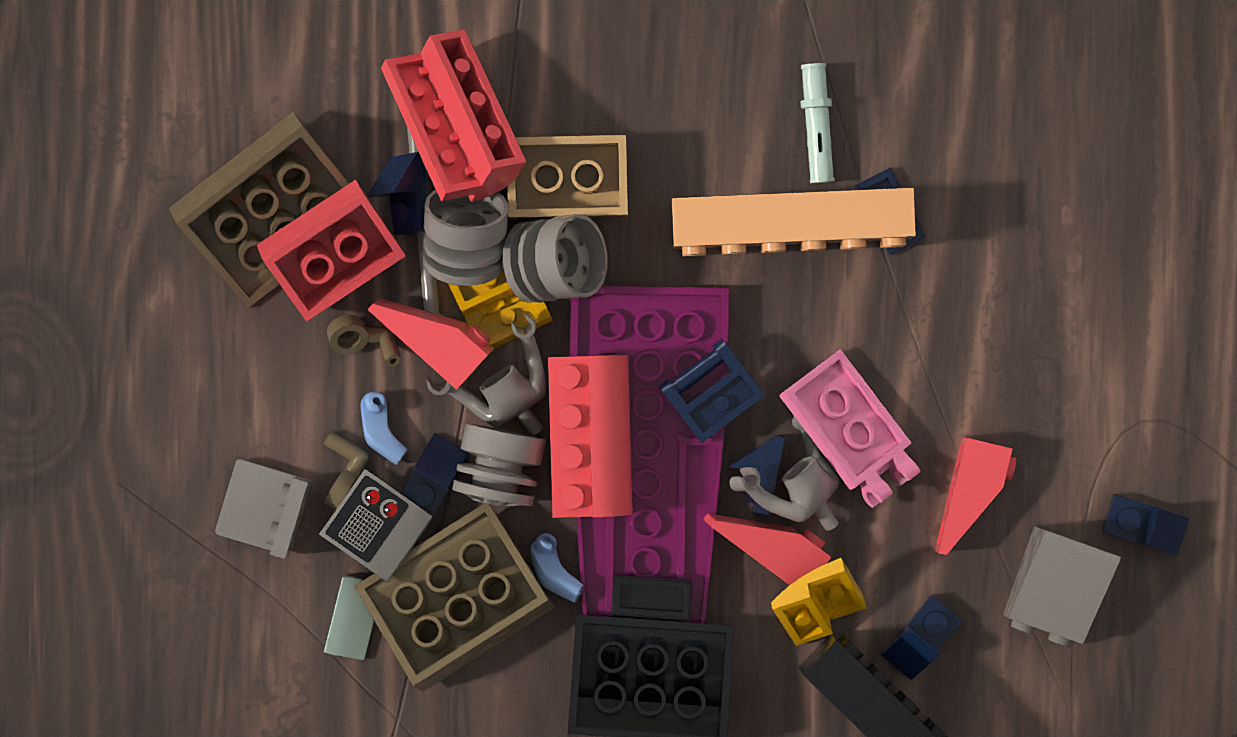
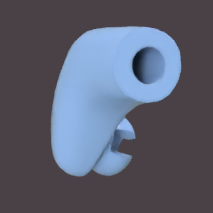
M369 392L362 398L360 404L365 441L373 450L397 465L408 449L395 438L389 429L386 397L381 392Z
M548 533L538 535L530 546V556L538 581L545 589L575 603L584 585L562 567L556 550V538Z

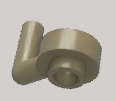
M343 315L337 317L329 324L327 336L332 350L336 353L343 355L353 354L363 349L367 343H380L387 366L396 367L401 363L394 334L387 327H366L364 321L356 315Z
M331 431L324 445L350 460L324 500L325 505L336 511L368 463L369 455L364 450Z

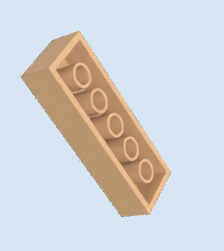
M914 188L672 198L674 249H682V256H705L706 248L722 247V255L746 254V246H761V253L785 252L786 245L801 244V251H822L826 249V243L840 242V250L864 249L866 241H880V248L904 247L907 245L906 239L916 236Z

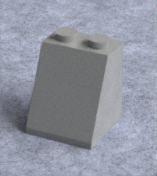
M1034 526L1003 615L1012 619L1010 627L1033 634L1035 628L1049 632L1048 640L1060 645L1070 647L1072 641L1083 644L1121 557Z

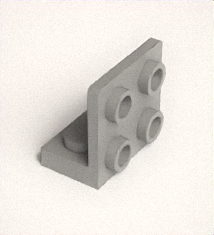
M238 459L232 472L215 533L270 550V555L283 559L288 558L293 549L313 481Z

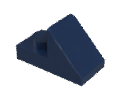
M419 152L390 157L368 193V197L390 196L394 235H407L425 231L424 212L428 188L425 165Z
M434 433L416 463L414 471L401 494L434 518L459 472L456 470L457 464L464 462L468 452Z
M773 436L729 466L738 469L744 467L756 468L760 473V485L774 495L785 437ZM748 494L747 502L753 503V512L765 515L770 514V511L762 508Z
M1113 494L1101 532L1178 555L1189 518Z
M930 594L881 655L912 680L940 655L938 652L939 648L963 620Z

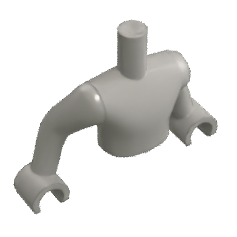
M524 311L526 319L530 322L529 325L521 328L515 324L514 320H511L513 333L521 339L530 379L521 375L514 365L502 368L486 379L479 387L488 404L463 386L456 390L446 380L443 383L436 384L427 376V387L435 395L448 393L471 410L477 417L493 427H501L517 417L529 434L534 436L543 429V425L530 408L546 396L547 387L542 358L533 335L536 330L534 316L531 312Z
M794 416L792 424L796 429L801 430L807 457L791 467L782 478L788 490L790 501L783 500L766 491L760 485V474L756 468H741L740 472L743 478L739 476L732 477L729 484L731 489L736 492L745 491L767 511L792 521L804 522L815 513L825 531H830L839 522L826 501L838 489L840 484L835 469Z

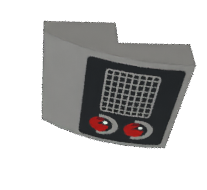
M364 469L319 535L389 582L429 525L433 516Z

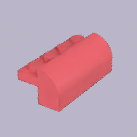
M465 29L430 35L421 53L385 59L381 70L441 201L469 196L471 202L479 201L501 191L517 178L527 161Z
M628 355L548 357L553 518L633 515Z

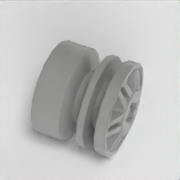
M434 190L426 198L423 265L430 275L437 280L452 285L472 286L494 280L504 271L503 247L506 240L509 207L504 196L497 192L475 202H471L469 196L441 201L437 191Z
M572 214L557 216L552 219L527 220L514 225L507 234L503 247V268L506 280L513 293L524 302L542 303L558 299L587 298L596 294L604 283L607 272V249L604 237L597 224L588 216Z
M466 423L461 449L477 456L476 464H457V471L471 474L473 478L472 482L455 479L452 490L461 492L474 501L501 507L533 506L535 496L520 492L518 488L519 485L537 487L538 480L523 474L522 469L523 466H540L542 464L546 439Z

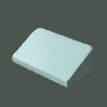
M347 574L343 575L324 653L365 660L374 619L354 587L365 579Z

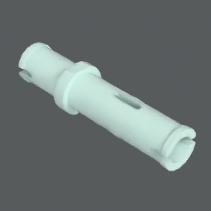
M826 63L801 65L804 100L800 101L801 109H805L810 183L835 181V177H833L832 141L828 108L832 107V98H828ZM818 134L820 135L821 152H819Z

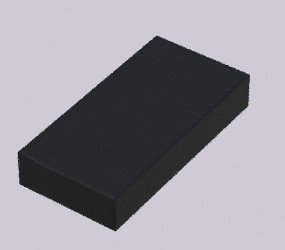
M614 574L611 615L690 621L693 580Z

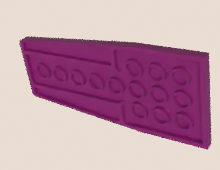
M601 286L596 294L587 298L571 299L570 357L628 355L633 515L577 517L580 579L584 585L581 592L583 615L705 624L714 529L703 519L707 513L716 514L725 426L701 443L661 391L659 385L667 379L671 382L714 350L712 345L720 339H723L728 346L729 288ZM725 362L721 363L680 394L686 404L728 374V366ZM614 574L693 580L690 621L611 615Z

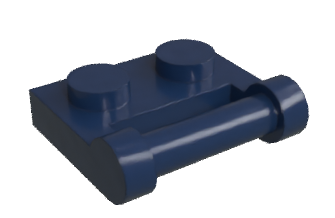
M723 339L712 345L714 350L670 382L667 379L659 385L661 391L701 443L765 396ZM725 362L731 371L686 404L680 394L721 363Z

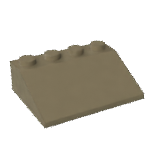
M292 112L173 204L169 210L176 225L246 307L250 308L279 285V282L264 263L257 244L350 184V182L297 115Z
M486 503L410 550L389 582L374 573L354 586L412 685L422 692L556 608L491 505Z

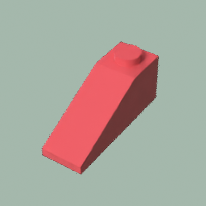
M382 298L373 303L368 309L369 312L456 390L494 350L489 344V336L476 325L470 327L465 322Z
M966 437L961 438L935 547L937 553L947 555L1003 489L1005 479L1012 480L1016 467V457H1011L1012 448Z
M707 513L703 519L714 530L789 585L812 570L827 564L831 559V556L822 550L826 542L808 529L801 534L790 526Z

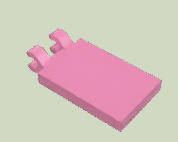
M841 349L779 395L847 487L852 490L860 485L862 496L871 508L875 507L878 503H882L893 494L889 485L879 476L888 468L892 479L898 486L911 480L921 472L917 464L904 451L906 447L912 444Z

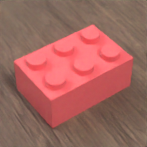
M357 180L346 185L257 244L264 263L306 322L406 256L398 240Z

